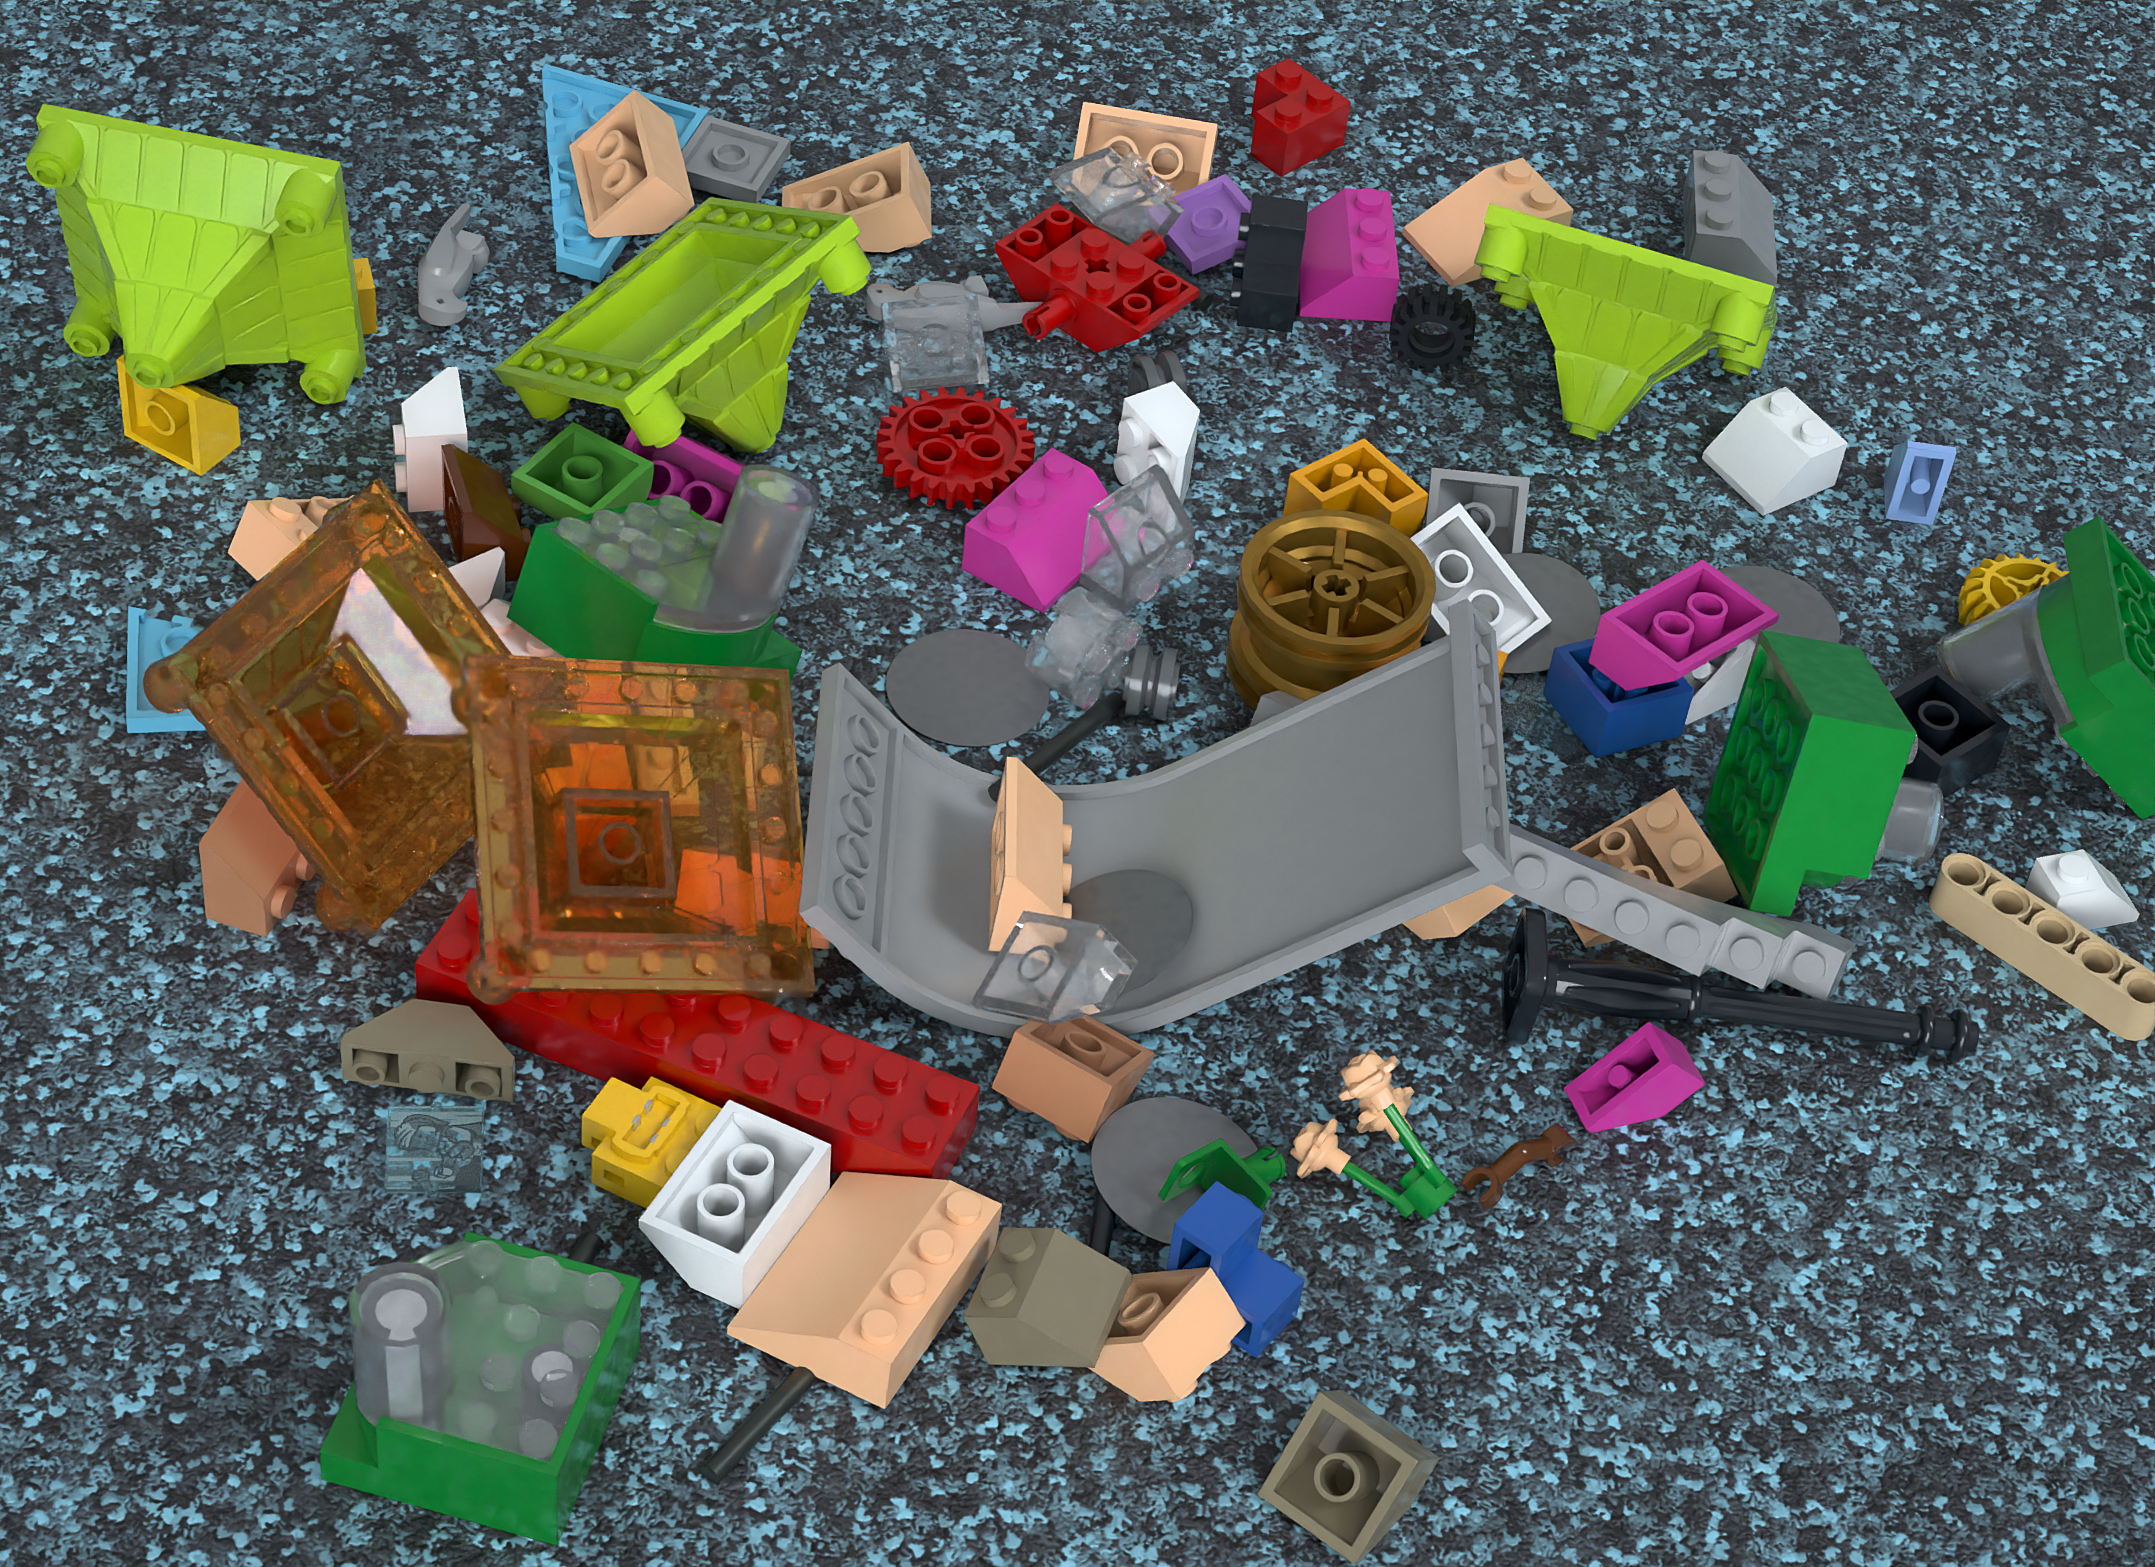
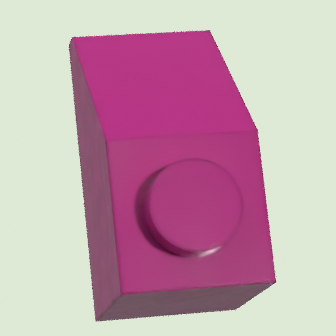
M1647 1022L1565 1086L1564 1090L1586 1130L1595 1133L1663 1117L1706 1083L1683 1043L1651 1022Z

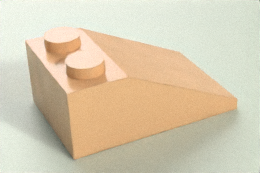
M909 141L782 187V207L850 215L861 232L856 240L863 252L890 253L904 247L917 246L922 241L932 238L930 182Z
M1522 157L1484 169L1404 226L1402 234L1451 287L1484 278L1480 275L1482 267L1476 265L1474 260L1484 232V219L1489 203L1569 227L1573 208Z

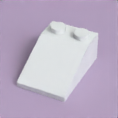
M1460 502L1410 538L1426 555L1434 571L1436 592L1429 623L1424 635L1431 642L1450 634L1448 607L1466 598L1496 631L1497 650L1508 654L1552 621Z

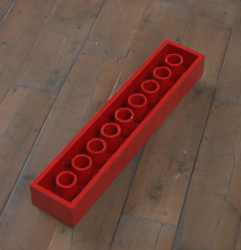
M473 888L467 891L415 962L416 999L469 1006L499 1040L605 1082L614 1077L641 1090L652 1076L720 1108H723L728 1100H731L831 1144L830 1171L839 1175L846 1171L946 1180L976 1128L980 1086Z

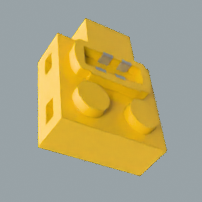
M652 1076L641 1090L611 1077L582 1114V1145L594 1150L592 1153L591 1183L647 1209L722 1108Z

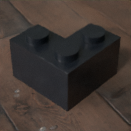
M1252 195L1250 213L1241 212L1237 240L1245 241L1244 250L1235 249L1232 276L1240 277V279H1232L1229 306L1238 307L1236 326L1292 333L1298 299L1300 264L1306 234L1308 201Z

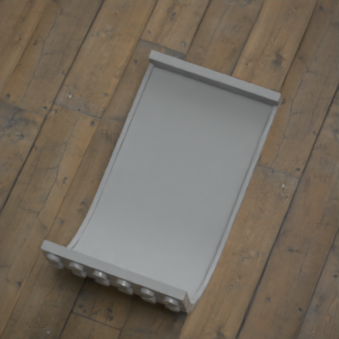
M1468 598L1448 607L1449 635L1172 764L1149 773L1106 783L1086 785L1045 784L1063 801V824H1071L1072 826L1068 857L1063 856V863H1070L1072 865L1070 889L1091 878L1109 872L1128 869L1150 870L1164 874L1181 885L1190 899L1193 913L1191 931L1183 949L1170 966L1151 982L1131 993L1107 1001L1094 1003L1063 1002L1124 1036L1158 1028L1512 876L1496 631ZM839 662L823 670L821 676L799 914L810 927L816 928L827 938L844 958L851 960L883 989L909 1006L962 1028L1012 1039L1017 1029L1060 999L1050 996L1036 985L1028 971L1026 954L989 951L991 828L997 803L989 796L988 789L1001 777L961 764L920 740Z

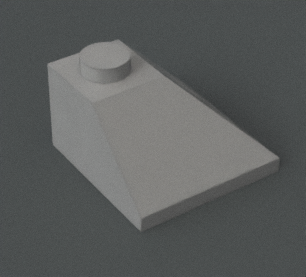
M1431 468L1425 527L1460 502L1500 555L1522 553L1530 478Z

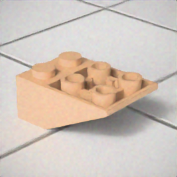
M352 495L350 498L333 499L314 496L311 499L289 500L283 497H275L272 500L248 501L228 550V554L287 610L327 608L421 560L424 552L408 538L409 535L403 528L392 524L378 511L376 503L359 495Z
M1675 788L1570 848L1573 851L1622 870L1721 903L1738 895L1724 862ZM1567 918L1585 948L1616 940Z

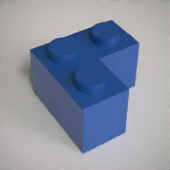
M1595 638L1554 648L1543 695L1595 758L1682 736L1694 694L1693 687L1684 677L1676 681L1626 691L1588 663Z
M1216 1181L1174 1223L1166 1271L1211 1267L1246 1322L1245 1326L1231 1342L1257 1358L1297 1315L1305 1279L1297 1275L1286 1263L1274 1260L1257 1248L1264 1212L1257 1208L1246 1196L1234 1193Z

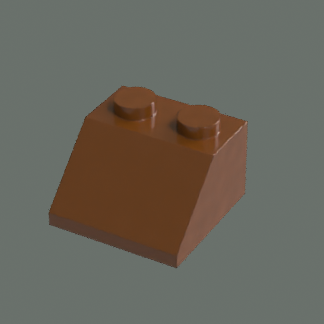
M453 444L441 445L443 520L457 564L500 547L505 552V582L518 580L531 543L528 527L520 528L519 523H521V508L518 497L508 493L501 473Z

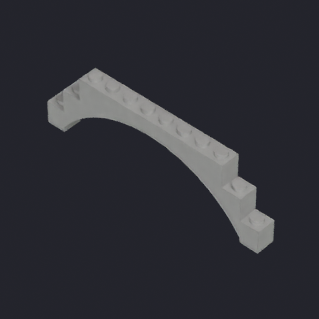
M1281 690L1261 695L1249 727L1305 701ZM1509 823L1512 876L1493 884L1699 977L1711 967H1714L1761 989H1764L1773 980H1777L1822 1001H1827L1836 992L1856 946L1855 942L1807 921L1800 923L1749 911L1655 882L1573 851Z

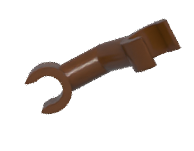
M1552 1125L1538 1138L1514 1143L1489 1167H1475L1469 1170L1463 1177L1462 1186L1469 1192L1482 1181L1491 1182L1490 1189L1480 1197L1478 1202L1483 1209L1492 1208L1502 1197V1185L1527 1163L1544 1160L1550 1167L1557 1166L1564 1161L1557 1153L1558 1150L1565 1145L1575 1143L1576 1140L1561 1125Z

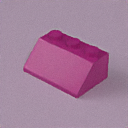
M1344 188L1307 212L1306 234L1299 274V315L1302 317L1391 322L1392 309L1396 301L1400 277L1390 191L1373 188Z
M631 429L622 446L654 463L653 481L646 501L672 496L729 535L747 484L753 481H766L784 486L682 433L671 444L662 448H656L654 445L643 446Z
M1051 448L966 524L962 569L1044 614L1128 535L1129 527L1094 470Z
M1702 559L1602 614L1588 663L1626 691L1676 681L1758 634L1760 629L1765 630L1777 623L1780 614Z

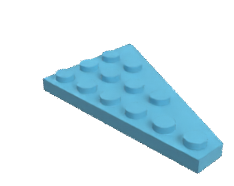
M545 64L542 68V91L556 270L600 283L633 235L594 238L588 233L569 145L634 89ZM637 90L673 118L682 151L705 116H708L709 110Z

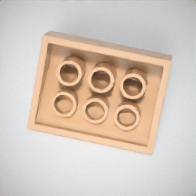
M843 1171L727 1326V1334L795 1367H806L816 1377L885 1409L991 1257L997 1242L1002 1204L951 1180Z

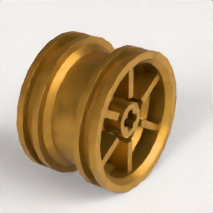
M1316 509L1295 512L1275 519L1261 528L1246 545L1241 560L1240 575L1237 582L1238 609L1234 614L1229 631L1226 665L1227 673L1235 691L1255 711L1261 695L1278 690L1307 701L1421 648L1420 640L1426 633L1436 592L1434 571L1426 555L1409 537L1393 526L1373 517L1345 510Z

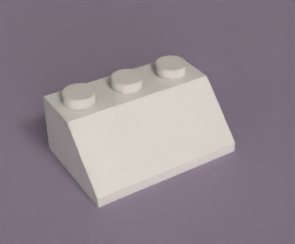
M728 1100L640 1217L639 1228L691 1288L740 1310L830 1189L831 1144Z

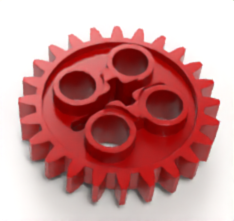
M941 386L938 389V396L932 397L927 391L922 389L919 393V401L904 396L902 407L891 405L889 407V417H881L880 429L877 430L876 461L877 464H883L882 475L884 477H894L893 487L895 489L909 486V498H916L923 493L927 495V505L932 506L938 499H943L947 509H952L956 501H963L965 507L971 510L976 499H980L985 505L990 504L993 494L999 496L1034 464V432L1027 430L1028 420L1026 418H1016V407L1000 409L1001 398L996 397L989 402L984 401L982 390L969 397L966 396L964 387H959L955 395H949L946 389Z

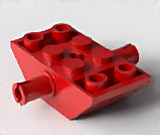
M1058 203L1053 204L995 243V252L1023 302H1044L1034 310L1027 312L1022 319L1025 331L1029 336L1035 334L1036 340H1042L1050 332L1058 328L1099 353L1141 338L1199 296L1198 288L1154 262V260L1165 255L1166 244L1160 234L1157 233L1154 236L1153 230H1147L1135 241L1126 245Z

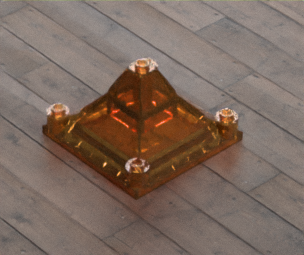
M381 478L368 483L352 498L328 509L323 516L321 526L179 651L150 664L143 678L144 693L149 703L157 710L173 714L189 709L197 721L202 723L208 735L222 753L234 764L237 772L254 794L266 805L268 812L286 835L295 842L297 849L316 873L320 874L325 883L321 885L316 894V912L321 922L328 929L338 933L349 932L355 929L362 936L374 933L518 791L517 778L532 777L564 746V734H571Z
M467 653L461 660L462 677L450 692L449 704L451 712L457 721L468 728L467 742L471 777L470 792L474 826L473 841L477 875L476 891L479 912L480 951L469 961L465 978L468 988L476 998L487 1004L498 1005L508 1002L519 992L745 994L776 1006L787 997H808L816 992L811 929L799 914L804 847L789 669Z

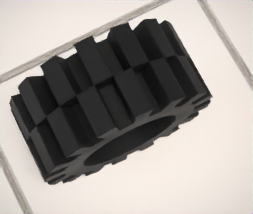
M1432 283L1424 284L1423 292L1421 293L1414 286L1409 289L1408 297L1403 293L1398 297L1397 305L1394 304L1392 309L1389 340H1391L1390 348L1392 352H1398L1397 359L1402 364L1410 359L1409 368L1417 371L1421 364L1426 365V373H1433L1434 366H1439L1441 373L1449 371L1450 362L1457 368L1463 364V357L1468 359L1474 346L1476 313L1475 310H1472V303L1468 298L1462 301V292L1455 289L1450 295L1448 294V286L1440 284L1439 291H1432ZM1425 322H1436L1446 326L1450 331L1440 335H1430L1419 331L1415 326Z

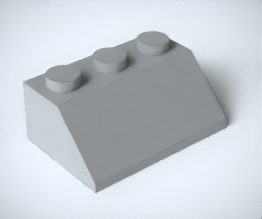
M1693 150L1683 189L1685 260L1776 287L1777 264L1773 198L1771 193L1738 155L1726 154L1718 150Z

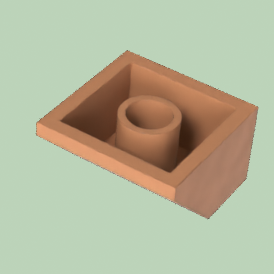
M249 768L199 842L206 918L267 938L279 918L285 919L289 915L294 904L295 893L303 881H310L318 868L320 852L315 849L313 824L261 771Z
M1059 1000L1014 1032L991 1088L1006 1096L1008 1102L1015 1108L1025 1112H1034L1055 1124V1128L1064 1136L1089 1143L1095 1138L1105 1120L1123 1107L1152 1063L1156 1053Z

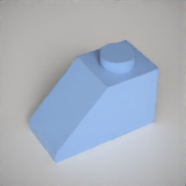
M1913 441L1894 445L1884 477L1885 519L1933 525L1954 463L1956 447Z

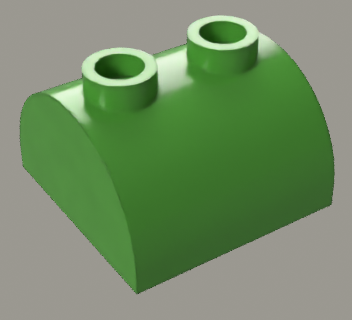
M572 422L511 474V488L513 495L518 497L519 501L559 521L646 501L653 481L654 463Z

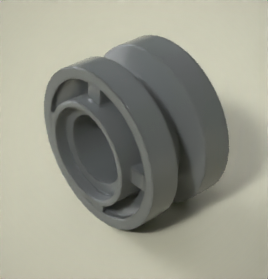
M1173 351L1158 353L1155 356L1154 362L1149 355L1131 358L1127 379L1129 396L1173 381L1187 395L1185 373L1178 356Z
M1137 642L1135 655L1130 654L1122 697V700L1127 701L1125 714L1138 716L1144 707H1149L1153 719L1166 721L1168 709L1174 708L1181 668V663L1177 662L1178 649L1165 647L1158 657L1153 656L1149 644Z

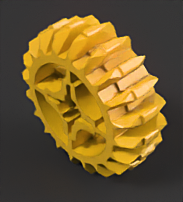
M2017 552L2012 559L2002 553H1999L1995 560L1983 558L1981 564L1978 567L1972 568L1970 574L1966 576L1958 596V622L1965 626V636L2037 600L2038 591L2054 580L2068 574L2069 571L2062 572L2057 569V561L2051 564L2041 562L2038 554L2033 559L2024 558L2020 552Z

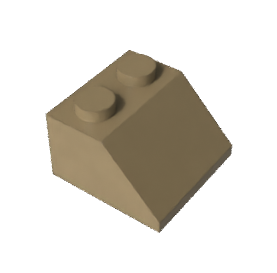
M1004 1227L963 1317L987 1363L990 1365L1095 1368L1133 1277L1129 1269L1057 1228Z
M1344 1390L1319 1391L1257 1495L1353 1564H1359L1409 1510L1440 1457Z

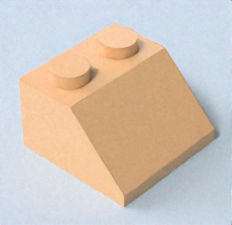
M1211 1267L1133 1274L1095 1368L1088 1369L1139 1402L1162 1400L1176 1402L1191 1394L1197 1387V1378L1211 1363L1222 1358L1230 1350V1341L1246 1324Z

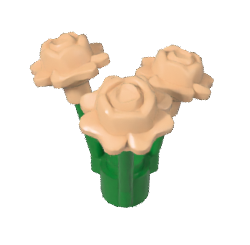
M1369 1049L1366 1054L1354 1057L1350 1060L1348 1067H1344L1341 1070L1345 1084L1341 1089L1339 1098L1341 1101L1354 1098L1360 1099L1358 1106L1361 1114L1357 1118L1360 1122L1356 1127L1359 1133L1386 1130L1394 1142L1400 1141L1416 1163L1398 1182L1405 1191L1403 1194L1398 1193L1349 1161L1351 1156L1338 1148V1136L1334 1134L1337 1132L1338 1121L1334 1118L1330 1119L1325 1125L1317 1122H1308L1294 1139L1293 1144L1295 1147L1291 1149L1290 1154L1300 1162L1297 1167V1175L1303 1179L1312 1171L1316 1172L1324 1167L1337 1175L1343 1172L1393 1204L1405 1219L1416 1210L1424 1220H1427L1458 1189L1434 1164L1412 1132V1127L1405 1119L1407 1110L1412 1103L1411 1097L1414 1090L1411 1086L1395 1089L1389 1083L1392 1077L1390 1071L1396 1067L1398 1059L1396 1056H1391L1384 1060L1374 1050Z

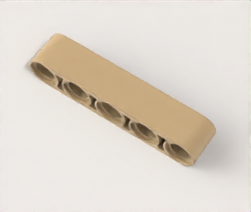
M1953 853L1944 858L1929 897V906L1935 915L2116 1035L2133 1041L2144 1040L2151 1035L2155 1028V973L1979 858L1966 853Z

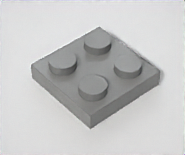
M706 115L681 151L690 187L736 201L758 203L789 157L791 139Z

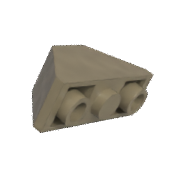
M410 999L344 1033L342 1036L341 1060L343 1080L356 1081L366 1085L379 1084L416 1089L425 1093L439 1092L469 1096L479 1100L513 1102L515 1057L469 1006Z

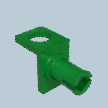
M1219 1138L1180 1158L1174 1165L1158 1196L1163 1202H1166L1199 1184L1207 1191L1217 1181L1234 1193L1246 1196L1257 1208L1263 1210L1272 1195V1190L1268 1184L1280 1180L1285 1175L1286 1163L1281 1153L1268 1161H1263V1159L1273 1155L1276 1151V1148L1268 1145L1241 1159L1222 1138ZM1192 1167H1194V1168L1190 1171V1173L1187 1174V1175L1183 1178V1176H1184Z

